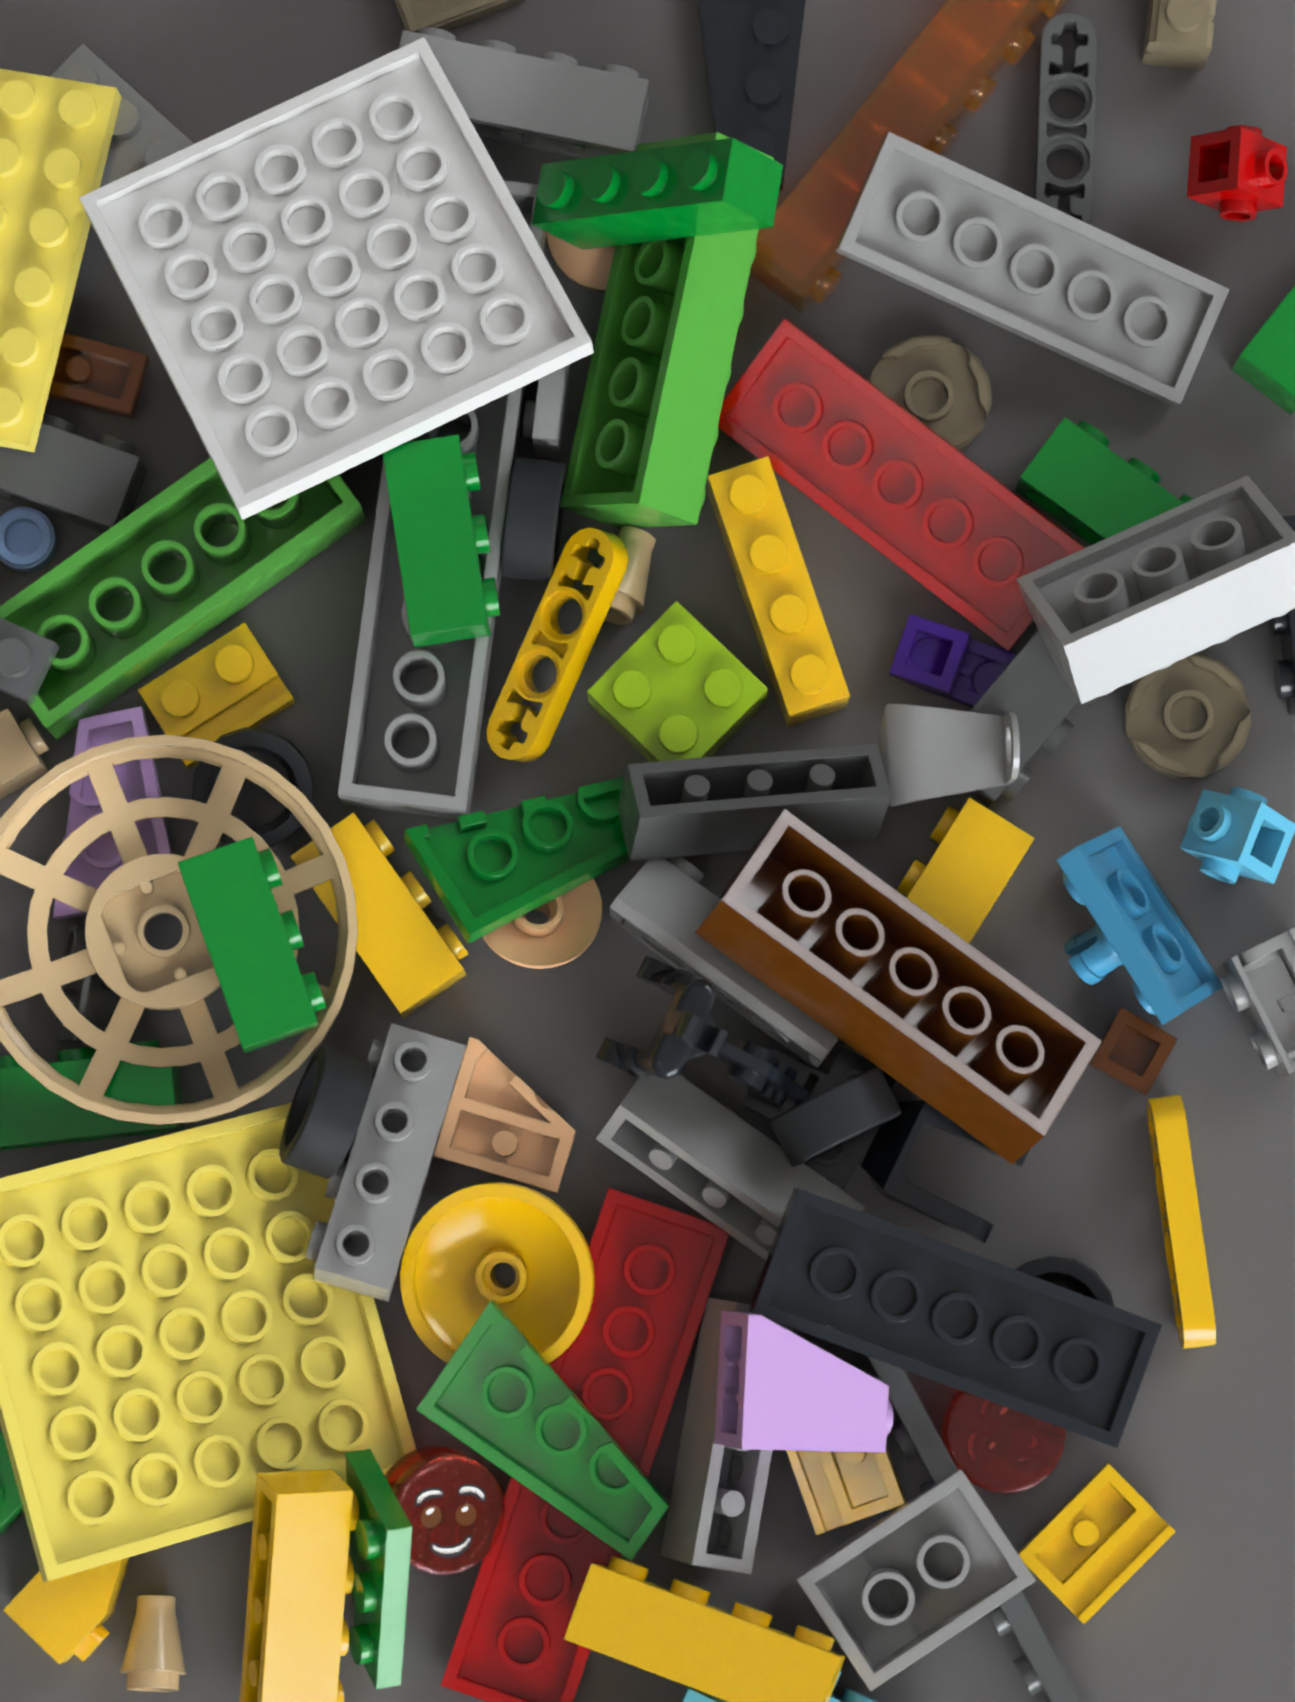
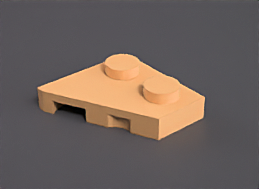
M469 1037L434 1157L558 1194L576 1131L502 1063L480 1040Z

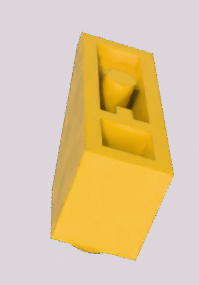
M130 1557L47 1582H43L39 1571L3 1611L59 1665L68 1661L74 1654L83 1662L110 1634L102 1624L114 1612Z

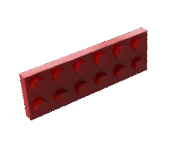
M784 319L723 401L718 423L719 429L758 459L768 456L772 469L1008 651L1014 647L1034 621L1019 590L1016 579L1086 548L789 319Z

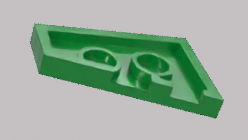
M370 1449L345 1453L347 1485L355 1492L359 1504V1520L356 1523V1529L350 1531V1556L354 1567V1584L352 1588L354 1626H351L349 1629V1646L355 1664L364 1665L377 1690L401 1685L412 1525Z

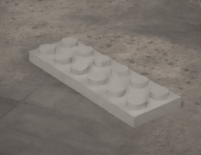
M891 132L886 133L881 141L835 248V252L1173 407L1181 405L1230 290Z

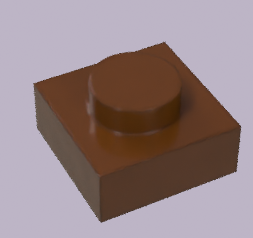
M1121 1007L1118 1009L1101 1040V1044L1088 1065L1139 1094L1146 1096L1178 1038Z

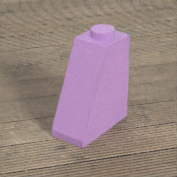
M721 1310L714 1443L738 1449L886 1453V1438L893 1425V1407L889 1400L888 1385L762 1315Z

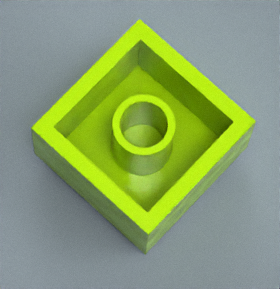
M675 601L587 691L588 704L646 760L658 762L712 757L767 701L769 689L678 601Z

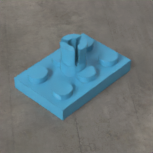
M1121 826L1075 847L1057 859L1058 864L1064 871L1063 882L1067 891L1075 901L1087 907L1096 921L1093 927L1080 935H1075L1065 943V953L1072 956L1068 961L1076 974L1084 982L1094 985L1104 979L1109 972L1120 965H1124L1134 980L1133 990L1139 1003L1150 1014H1156L1162 1025L1223 988L1221 981Z

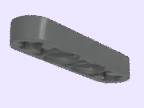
M1065 12L1054 16L1048 21L1043 29L1039 44L1034 199L1058 209V195H1071L1068 201L1067 214L1091 225L1098 39L1096 29L1089 19L1082 14ZM1062 31L1073 32L1074 41L1084 43V46H1078L1072 60V73H1060L1063 65V49L1060 45L1052 44V42L1060 40ZM1049 71L1054 72V73H1057V74H1056V75H1053V76H1050V75H1049ZM1084 72L1085 77L1079 75L1078 73ZM1061 89L1073 90L1079 94L1083 101V111L1073 119L1059 118L1053 114L1049 107L1048 100L1052 93ZM1061 149L1072 151L1081 161V172L1073 179L1062 180L1056 178L1047 168L1046 160L1051 153ZM1045 191L1055 195L1045 197ZM1081 193V198L1073 196V194Z

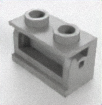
M1294 927L1224 962L1223 966L1228 975L1221 978L1222 987L1236 1012L1245 1009L1256 1030V1033L1250 1035L1249 1038L1258 1060L1265 1070L1274 1067L1279 1078L1295 1072Z

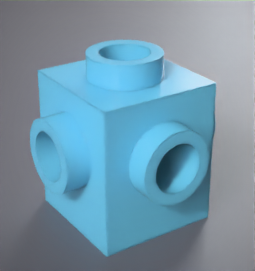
M1232 787L1229 795L1203 789L1195 811L1188 822L1187 831L1180 848L1202 861L1199 870L1216 880L1236 884L1238 876L1274 884L1294 835L1295 823L1268 807V800L1250 790Z

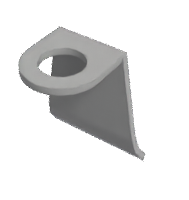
M887 704L880 726L879 751L892 795L889 805L895 807L927 799L1012 784L1018 777L1020 764V738L1016 713L1007 712L1004 716L928 706Z

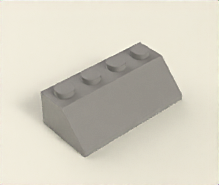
M1247 475L1016 580L1058 672L1079 702L1084 704L1099 696L1110 694L1115 689L1152 672L1165 669L1173 663L1212 645L1225 642L1234 635L1272 618L1283 616L1294 609L1295 532Z
M681 856L670 857L668 861L665 858L649 859L610 905V920L676 969L690 971L695 977L703 978L712 983L717 999L805 1063L818 1069L839 1038L694 933L718 899L716 895L699 884L704 877V874Z

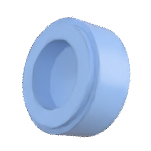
M17 507L5 512L0 517V560L4 565L17 572L31 573L44 568L50 563L58 546L57 533L50 520L42 512L31 507Z

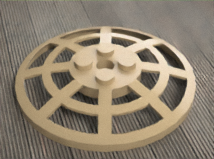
M174 735L129 737L92 747L56 765L30 785L1 817L0 875L33 889L34 893L30 902L27 924L28 953L32 969L0 980V1041L16 1062L48 1090L82 1109L119 1121L154 1125L197 1122L233 1112L268 1094L295 1073L324 1040L342 1008L354 971L358 937L355 892L345 857L328 824L306 796L275 769L240 750L206 739ZM175 758L204 762L220 767L221 770L207 804L173 797L144 798L127 802L113 766L132 760ZM89 775L103 812L90 818L69 834L51 855L46 866L9 850L21 829L46 802L68 785ZM245 779H248L264 788L291 811L311 836L320 854L316 858L284 870L278 857L271 850L283 885L271 889L279 913L292 909L299 928L298 907L294 895L330 880L336 899L339 934L335 968L329 986L325 987L319 984L326 1005L325 1009L316 1013L319 1027L306 1031L285 1057L258 1078L238 1087L225 1052L239 1045L240 1040L234 1024L217 1034L204 999L220 987V983L177 862L216 849L222 834L229 836L235 842L253 837L258 852L270 848L262 837L243 821L231 815ZM169 817L198 822V825L184 856L176 854L148 855L135 821ZM111 831L124 865L112 872L98 889L64 875L71 863L86 847L100 836ZM53 899L87 913L85 924L87 949L51 962L47 929L50 907ZM160 914H169L176 917L181 922L183 934L179 943L168 950L153 948L148 944L145 937V929L148 922ZM298 949L293 950L296 961ZM98 973L105 984L121 997L105 1032L95 1027L76 1010L65 996L61 986ZM42 993L48 1006L63 1025L85 1044L96 1049L80 1085L61 1075L35 1053L13 1025L4 1006ZM145 1008L154 1010H174L180 1008L193 1044L180 1047L156 1048L139 1046L129 1042ZM120 1061L134 1065L160 1068L186 1066L201 1062L214 1097L195 1103L156 1106L123 1102L104 1094Z

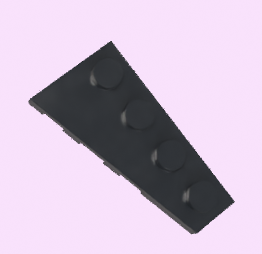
M697 0L714 132L734 138L749 147L774 157L773 160L783 164L779 190L783 191L806 0Z

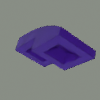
M910 614L889 675L927 692L973 708L1018 654L973 640L970 633Z

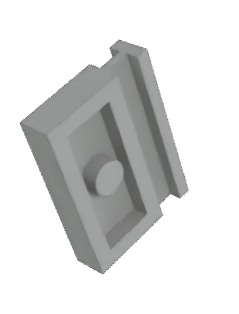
M570 364L538 380L536 400H526L523 437L533 439L535 457L560 460Z

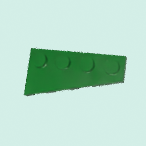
M625 776L581 786L576 793L546 800L544 795L520 801L519 807L490 814H484V810L457 816V822L428 828L427 824L404 830L403 840L469 944L629 860L617 810Z
M491 1300L416 1410L632 1561L668 1509L669 1501L495 1301Z

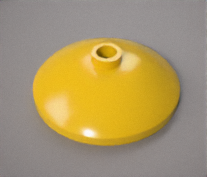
M504 1182L481 1183L465 1187L435 1204L421 1218L411 1233L404 1250L400 1271L401 1295L408 1319L422 1342L445 1363H448L491 1300L495 1301L548 1363H551L573 1343L581 1332L591 1310L595 1287L594 1267L589 1247L578 1225L560 1205L542 1193L525 1186ZM498 1263H507L513 1267L516 1274L513 1284L505 1285L497 1280L495 1267Z

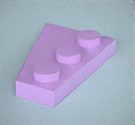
M142 706L79 719L74 756L92 747L121 739L150 736L145 710ZM154 759L132 760L113 766L127 802L144 798L162 797ZM89 775L70 784L69 796L71 798L66 836L63 837V841L87 820L103 812ZM166 817L135 821L148 855L173 854ZM111 831L100 836L86 847L71 863L64 875L98 889L112 872L124 865ZM55 900L53 919L56 921L87 915L85 912Z

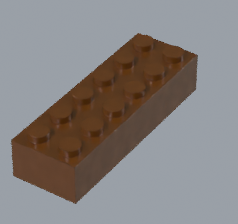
M786 809L782 811L757 841L694 932L1010 1164H1014L1046 1135L1102 1042Z

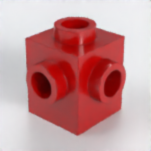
M1235 125L1227 127L1225 130L1191 136L1187 198L1219 210V217L1222 219L1238 222L1254 220L1257 218V212L1283 208L1284 186L1288 174L1286 161L1287 146L1262 136L1263 131L1260 128L1248 125Z

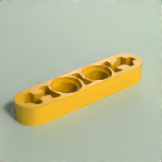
M585 528L573 534L566 543L489 718L486 730L487 741L492 751L499 757L519 762H530L542 756L549 747L626 572L628 564L627 548L624 542L615 534L594 528ZM591 548L598 550V553L605 557L601 568L593 567L594 564L587 560V555ZM574 581H582V584L594 587L592 593L572 588ZM575 599L582 608L581 623L575 631L565 634L558 625L559 610L564 603ZM549 657L556 666V679L550 689L540 692L533 683V670L540 660ZM522 699L542 703L540 711L531 710L532 706L521 704ZM514 722L521 723V728L528 733L524 743L517 742V737L510 733Z
M1180 1095L1148 1098L1146 1101L1147 1125L1178 1339L1182 1349L1212 1346L1216 1344L1215 1315L1184 1104Z

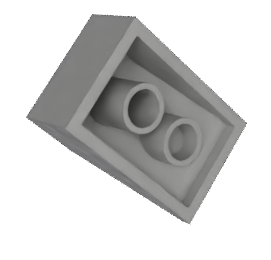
M962 1469L853 1535L799 1571L797 1576L798 1583L870 1692L1036 1581Z

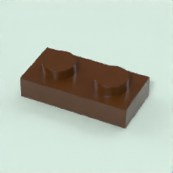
M64 333L48 397L133 419L150 359L144 353Z

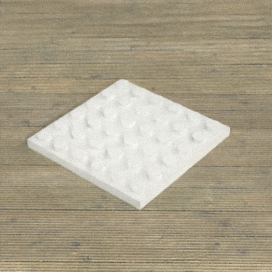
M425 37L79 197L87 217L242 520L594 353L591 338Z

